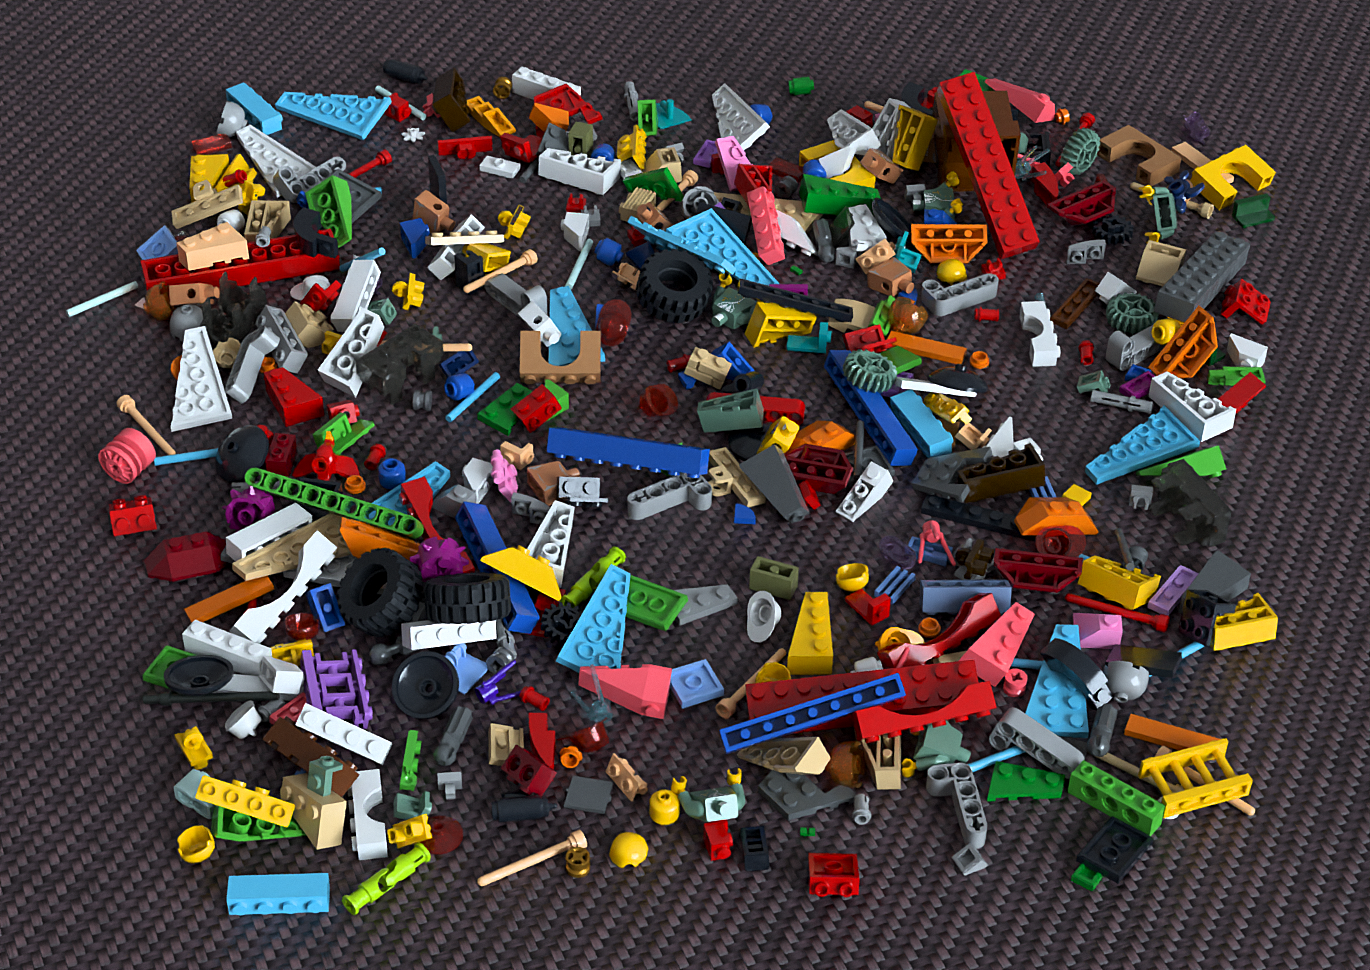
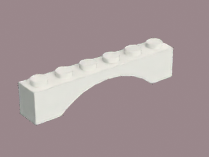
M316 531L298 552L296 576L288 591L270 604L248 609L231 628L230 632L260 644L267 636L264 633L268 627L273 629L281 620L278 615L282 611L287 613L295 604L292 599L296 595L301 597L309 588L305 584L310 579L314 582L322 573L319 568L323 564L328 566L335 558L333 552L337 547L319 531Z

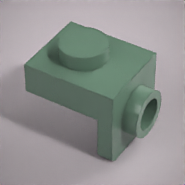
M321 756L320 759L310 761L307 788L323 797L330 795L333 772L342 770L343 764L334 760L331 756Z
M424 791L420 799L397 793L394 798L393 817L408 820L422 814H427L428 816L432 809L430 792Z

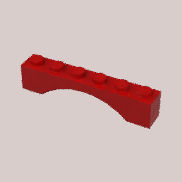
M425 476L402 483L399 500L402 506H406L407 515L413 516L423 524L424 530L421 535L423 541L432 537L444 540L437 533L430 520V511L433 506V491ZM462 551L460 553L461 557L469 560V564L463 566V573H475V568L466 552Z
M978 593L962 603L953 623L935 639L916 645L893 642L877 652L883 669L896 668L905 648L909 647V653L902 667L926 665L927 660L942 656L944 654L943 651L959 646L961 644L960 641L965 638L968 639L978 634L977 631L980 629L991 627L995 623L994 621L1001 617L992 593Z
M989 680L967 685L960 690L949 704L929 714L902 715L888 711L880 706L857 710L851 713L858 741L865 740L867 744L879 741V736L888 735V738L901 736V731L910 729V733L923 731V726L932 724L933 728L945 726L946 721L954 719L955 723L969 720L968 716L976 714L977 718L991 715L990 711L997 707Z

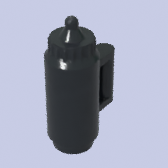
M394 59L386 60L383 65V72L387 76L412 84H421L424 80L428 79L425 76V71L419 66Z
M757 371L740 374L735 377L733 384L724 386L722 391L723 393H739L756 388L760 390L764 384V377Z
M524 791L501 793V798L491 802L493 821L499 820V823L541 819L542 817H548L549 811L558 807L557 803L548 801L547 796H530Z

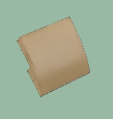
M835 299L834 303L853 307V319L850 323L839 322L835 318L829 317V326L845 333L847 328L856 331L868 327L875 307L856 300Z

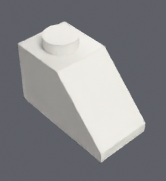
M856 142L819 159L820 164L826 171L827 179L842 175L850 168L857 148Z
M567 212L565 219L561 220V230H564V239L578 251L582 250L587 239L589 214Z
M1107 272L1095 290L1100 294L1099 299L1106 304L1111 301L1112 297H1117V294L1123 295L1124 292L1128 294L1132 292L1134 294L1137 293L1136 290Z
M1231 333L1229 335L1227 352L1236 367H1261L1265 362L1268 347Z
M472 458L463 467L462 476L464 477V487L475 492L476 503L479 504L494 483V479L491 476L493 466L489 462Z
M263 656L259 677L273 693L299 694L300 687L304 684V674L300 668L283 660Z

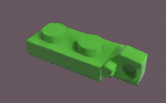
M891 295L886 300H881L877 304L868 327L880 324L884 337L888 334L897 312L893 309L896 299Z
M1223 366L1220 370H1209L1207 381L1210 385L1234 386L1249 372L1253 373L1264 384L1266 380L1261 367Z
M416 730L408 731L400 790L414 791L417 784V776L413 772L417 773L419 759L415 758V755H420L422 741L418 740V731Z

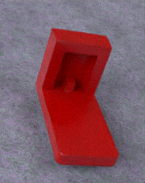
M860 589L845 597V601L872 626L889 617L891 598L886 593L873 599L863 589Z

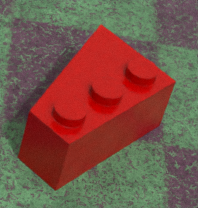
M738 164L734 185L748 206L747 192L762 186L769 192H772L773 166Z
M281 367L263 372L266 392L286 427L325 416L323 397L285 368Z

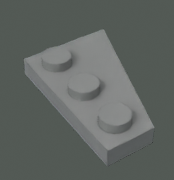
M728 584L674 590L688 597L687 603L675 618L679 626L738 604V597Z

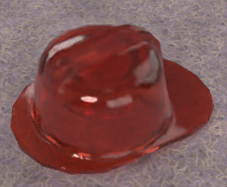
M614 299L608 301L601 309L596 326V331H601V343L607 346H616L624 341L632 315L630 307L626 302Z
M657 384L646 388L645 392L641 394L639 398L640 404L637 406V410L642 409L648 417L665 416L676 412L678 400L676 394L669 386Z
M1074 526L1047 527L1038 532L1035 545L1039 553L1078 557L1086 547V538L1084 533Z
M607 717L592 726L565 734L556 740L570 738L579 750L594 752L609 743L603 723Z

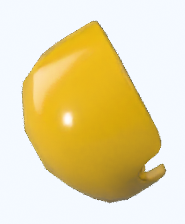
M957 259L945 260L937 267V278L950 285H953L956 281L961 283L967 279L965 266Z
M846 564L837 569V585L845 591L855 592L864 588L868 583L869 573L868 567L865 564Z
M768 662L757 673L755 682L791 679V674L785 665L778 662Z
M203 825L192 826L186 829L177 839L179 844L178 852L181 858L188 863H199L211 856L215 848V841L211 831Z
M620 833L613 840L609 856L611 861L620 868H624L628 864H632L634 867L638 866L647 857L648 846L646 840L637 833Z

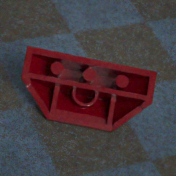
M1103 180L1047 204V208L1071 225L1086 224L1114 212L1116 188Z
M803 444L784 453L799 488V484L806 480L815 491L835 494L847 486L853 471L844 451L840 449Z
M207 531L163 540L144 560L148 578H158L173 582L216 573L228 564V562L221 561V553L226 546V540Z
M996 548L993 565L1009 581L1013 588L1058 593L1082 574L1083 558Z

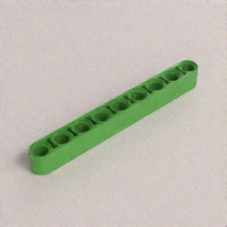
M250 468L245 474V482L248 485L283 499L348 519L361 521L412 539L419 538L424 530L423 524L411 515L259 468ZM260 475L259 482L255 483L256 477ZM279 481L278 488L274 489V484ZM298 487L297 494L293 495V490ZM318 493L317 499L312 501V496ZM337 499L336 505L331 507V502ZM356 505V510L350 513V508ZM372 511H376L374 518L369 519V514ZM395 517V522L392 525H388L389 519ZM411 523H415L414 529L408 532V526Z

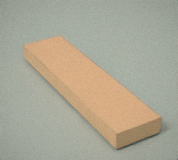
M1186 142L1173 146L1171 149L1172 152L1180 156L1181 160L1193 169L1198 166L1201 167L1210 161L1209 158ZM1230 173L1221 174L1229 184L1234 181V176Z

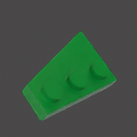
M668 167L627 176L623 180L629 193H632L638 187L652 192L655 191L656 197H660L662 200L673 198L675 201L681 202L684 198Z
M516 383L477 413L478 420L509 436L511 428L518 422V418L513 414L511 408L529 395L532 390Z
M996 761L987 801H996V798L1007 797L1009 801L1017 800V797L1029 796L1032 799L1061 798L1065 774Z

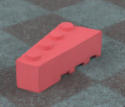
M1015 602L966 651L959 661L975 660L977 676L984 681L990 680L991 685L996 687L1008 673L1035 614Z

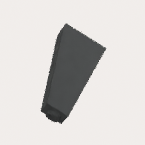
M775 444L739 464L742 471L789 522L801 521L804 516L810 513L783 451Z
M1217 550L1187 590H1209L1230 601L1248 589L1251 573ZM1187 590L1181 597L1179 607V613L1181 614L1183 611Z

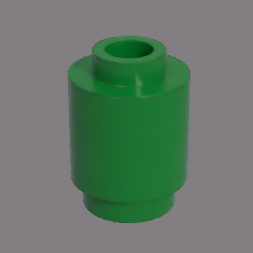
M809 76L788 80L789 93L794 94V96L811 94V90H814V82L810 80Z

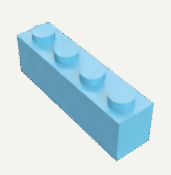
M243 82L226 89L227 100L243 108L245 120H248L250 125L266 135L282 130L281 122L283 119L280 112H277L271 104L267 103L247 84Z
M910 389L890 397L891 411L927 458L952 453L953 437L951 433L943 428L941 421L933 416L931 409L925 406L919 395H916Z
M328 873L229 876L227 890L229 915L329 912L330 884Z

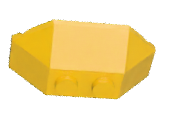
M518 545L517 548L512 546L496 551L481 558L480 561L560 601L562 595L553 567L549 565L550 560L540 555L537 558L529 555L530 550L521 545Z

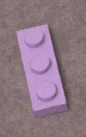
M1180 565L1149 600L1148 608L1159 614L1169 615L1179 604L1182 595L1199 573Z

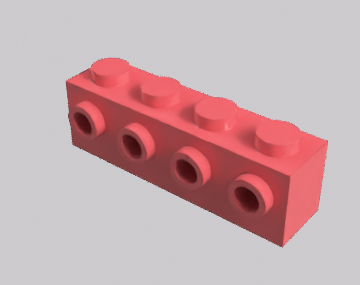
M764 186L747 192L759 257L767 265L785 259L784 244L781 240V229L777 220L778 214L775 209L773 193L769 192Z

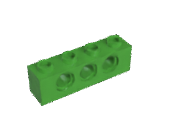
M1084 760L1071 773L1068 787L1069 794L1149 836L1161 825L1165 809L1164 804Z

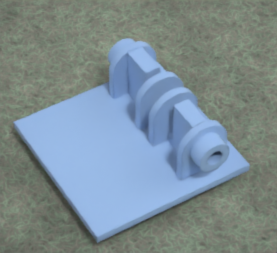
M464 643L455 644L452 651H448L445 657L452 662L457 670L459 677L458 692L465 695L488 671L486 662L467 654V646Z

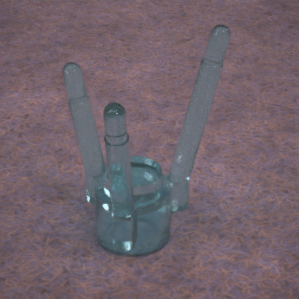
M1037 146L1030 149L1016 163L1015 177L1017 179L1022 178L1025 181L1028 178L1046 174V171L1029 174V171H1031L1030 164L1048 153L1050 149L1047 148L1029 161H1025L1037 149Z
M592 664L590 669L599 700L592 704L590 710L575 691H572L571 695L587 713L590 721L595 719L596 723L604 724L612 719L613 713L610 700L603 697L598 676Z

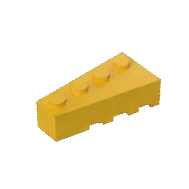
M805 592L788 653L787 669L791 675H832L833 649L828 592Z

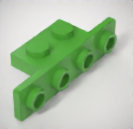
M339 413L312 435L317 448H319L324 443L326 431H331L335 440L333 452L341 455V452L352 446L356 440L367 434L375 425L373 421L360 419L350 426L346 414Z

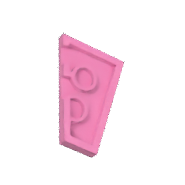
M734 136L718 138L715 144L730 192L738 191L734 185L738 164L751 163Z

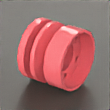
M125 428L114 437L113 441L100 450L98 458L102 468L111 478L120 483L129 484L155 460L156 453L152 443L145 435L133 428Z

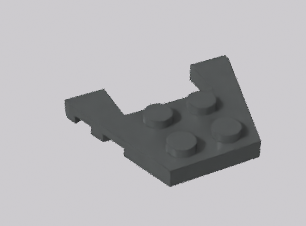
M991 447L927 458L912 481L913 489L932 495L936 492L942 494L943 498L949 499L954 497L957 502H963L970 490L968 484H954L958 478V471L962 470L967 464L975 465L980 462L986 464L992 455Z
M771 770L758 786V792L788 821L815 814L817 810L822 808H838V804L845 802L852 804L854 803V797L857 795L844 782L824 793L805 775L781 773Z

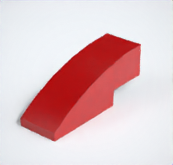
M1045 162L1033 165L1031 181L1035 184L1034 193L1046 205L1058 200V183L1051 168Z
M529 713V740L532 754L554 770L555 731L548 730L547 713Z

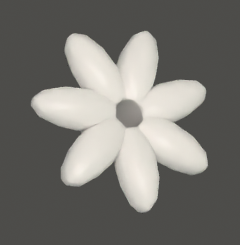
M408 128L407 132L402 133V136L405 137L404 141L411 139L412 143H414L416 139L423 140L422 136L425 132H419V128Z

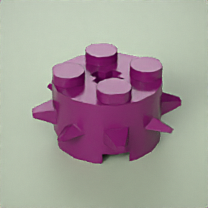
M252 485L241 492L232 489L230 491L231 503L222 507L226 511L227 523H231L229 528L236 529L235 532L275 513L271 494L253 488Z
M437 537L426 539L418 546L417 554L409 558V561L418 565V570L421 572L422 581L424 582L438 576L463 574V566L469 564V560L461 557L460 554L465 549V546L459 547L457 542L449 537L444 540H438Z

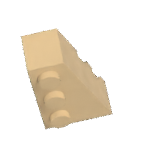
M251 200L244 232V238L247 240V243L255 241L259 228L262 229V226L270 228V239L277 238L291 220L289 201Z

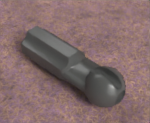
M825 219L815 220L812 225L816 245L819 247L818 258L824 263L832 262L836 257V250L831 246L832 237L828 221Z
M402 636L396 638V643L390 646L384 644L374 645L369 652V658L373 664L382 666L387 664L391 656L400 653L406 656L422 649L411 650L402 645Z
M1104 703L1097 709L1091 736L1087 741V750L1092 756L1103 757L1110 749L1109 743L1117 718V710L1112 704Z
M457 706L454 708L443 732V737L434 750V760L441 766L452 765L456 760L458 748L463 742L473 719L472 711L467 707Z

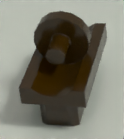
M977 539L972 550L970 548L958 549L955 559L959 565L967 567L964 578L970 580L973 574L984 576L987 570V563L991 564L993 560L994 549L984 547V540Z

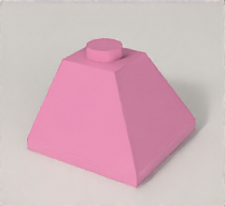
M1073 613V625H1078L1081 648L1113 649L1115 644L1120 645L1122 637L1121 615Z

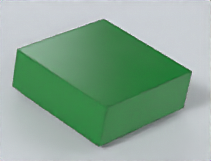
M1080 864L1072 874L1071 881L1093 892L1104 876L1099 872L1091 870L1084 864Z

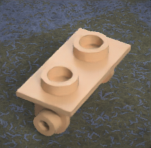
M885 238L857 257L856 261L864 273L867 274L868 270L887 261L896 254L894 252L895 245L893 242L889 243Z
M627 262L621 263L619 272H612L618 275L617 279L626 285L628 282L631 283V288L636 290L640 271H637L635 267Z
M613 753L605 772L632 802L636 794L640 793L643 795L648 791L647 783L639 775H634L635 771L626 759L619 758Z

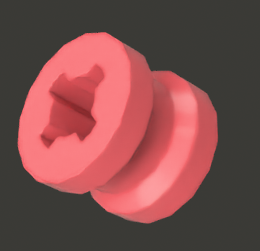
M1010 669L1004 678L1003 691L1010 697H1020L1026 691L1027 674L1020 669Z

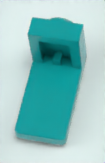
M905 231L903 237L899 236L894 250L896 254L892 257L898 259L911 269L912 273H915L922 255L904 248L909 232Z
M820 322L819 337L788 335L787 350L826 353L827 342L831 343L832 331H828V322Z

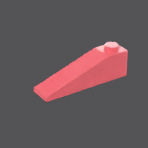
M996 78L985 80V83L995 91H1007L1009 102L1035 123L1054 120L1055 104L1050 101V97L1046 94Z
M642 664L641 668H630L629 665H621V668L610 669L608 666L580 667L578 685L640 715L663 719L669 697L672 668L652 664Z

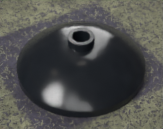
M875 198L872 201L874 217L885 235L890 234L898 239L899 236L903 237L905 231H907L909 234L906 241H910L911 225L889 203L880 198Z
M956 364L955 367H943L933 371L928 376L930 382L954 390L983 393L988 390L987 383L977 373L968 370V366L963 364Z
M763 420V427L732 430L728 438V446L732 454L742 461L755 456L773 422Z
M246 425L228 434L220 444L216 454L215 467L218 475L227 482L238 483L245 481V474L250 468L260 469L269 450V440L266 433L257 426Z
M430 651L416 653L404 660L396 670L392 681V694L395 703L405 714L416 719H431L443 714L453 704L459 690V677L455 666L445 656ZM433 686V690L427 692L428 687Z
M190 656L172 663L164 672V682L168 688L179 694L189 696L208 695L220 690L230 682L234 675L233 665L230 661L220 656Z

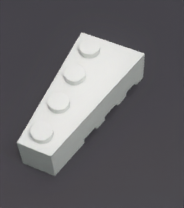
M547 148L539 156L538 175L578 187L579 189H585L595 194L604 195L620 179L621 160L614 159V162L606 161V157L601 156L593 159L587 158V154L571 155L569 151Z
M365 308L360 310L319 367L318 372L324 382L356 398L384 330V325L379 315Z
M1168 371L1152 378L1149 397L1160 407L1165 405L1201 442L1233 428L1235 408L1231 406L1227 408L1221 405L1222 401L1217 398L1212 400L1204 395V391L1190 388L1188 386L1189 383Z
M555 500L527 549L530 550L529 555L535 558L540 555L550 560L549 565L553 567L558 586L561 588L575 507Z

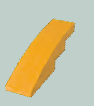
M480 96L467 100L465 108L467 107L469 113L491 133L500 137L504 133L512 134L516 132L515 127L498 107L493 108L489 101L484 102Z

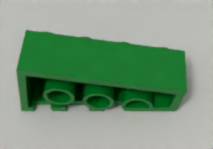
M803 174L799 190L802 206L806 213L848 216L849 207L866 204L874 216L872 201L875 198H880L878 189Z

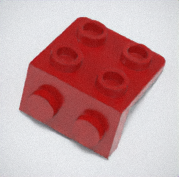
M508 133L500 136L505 155L528 163L538 157L536 153L542 138L529 135L523 139Z
M1242 278L1236 284L1230 285L1224 293L1225 299L1222 302V316L1227 319L1240 308L1260 324H1264L1267 321L1271 302L1265 294L1260 293L1252 284L1247 283Z
M880 324L842 335L846 350H851V352L858 349L863 351L867 349L878 354L892 348V344L897 341L896 337L885 340Z
M146 495L134 497V500L131 501L117 499L112 501L113 504H109L114 536L157 529L152 499L150 497L147 498Z

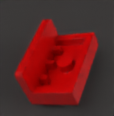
M335 280L324 290L318 283H315L300 304L308 305L315 312L321 310L325 312L331 306V302L339 295L337 291L342 285Z
M541 384L513 406L511 411L524 424L526 429L532 433L560 411L562 407L555 396Z

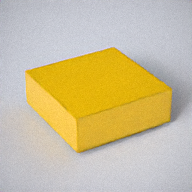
M1073 484L1062 494V497L1079 501L1083 506L1091 499L1092 493Z

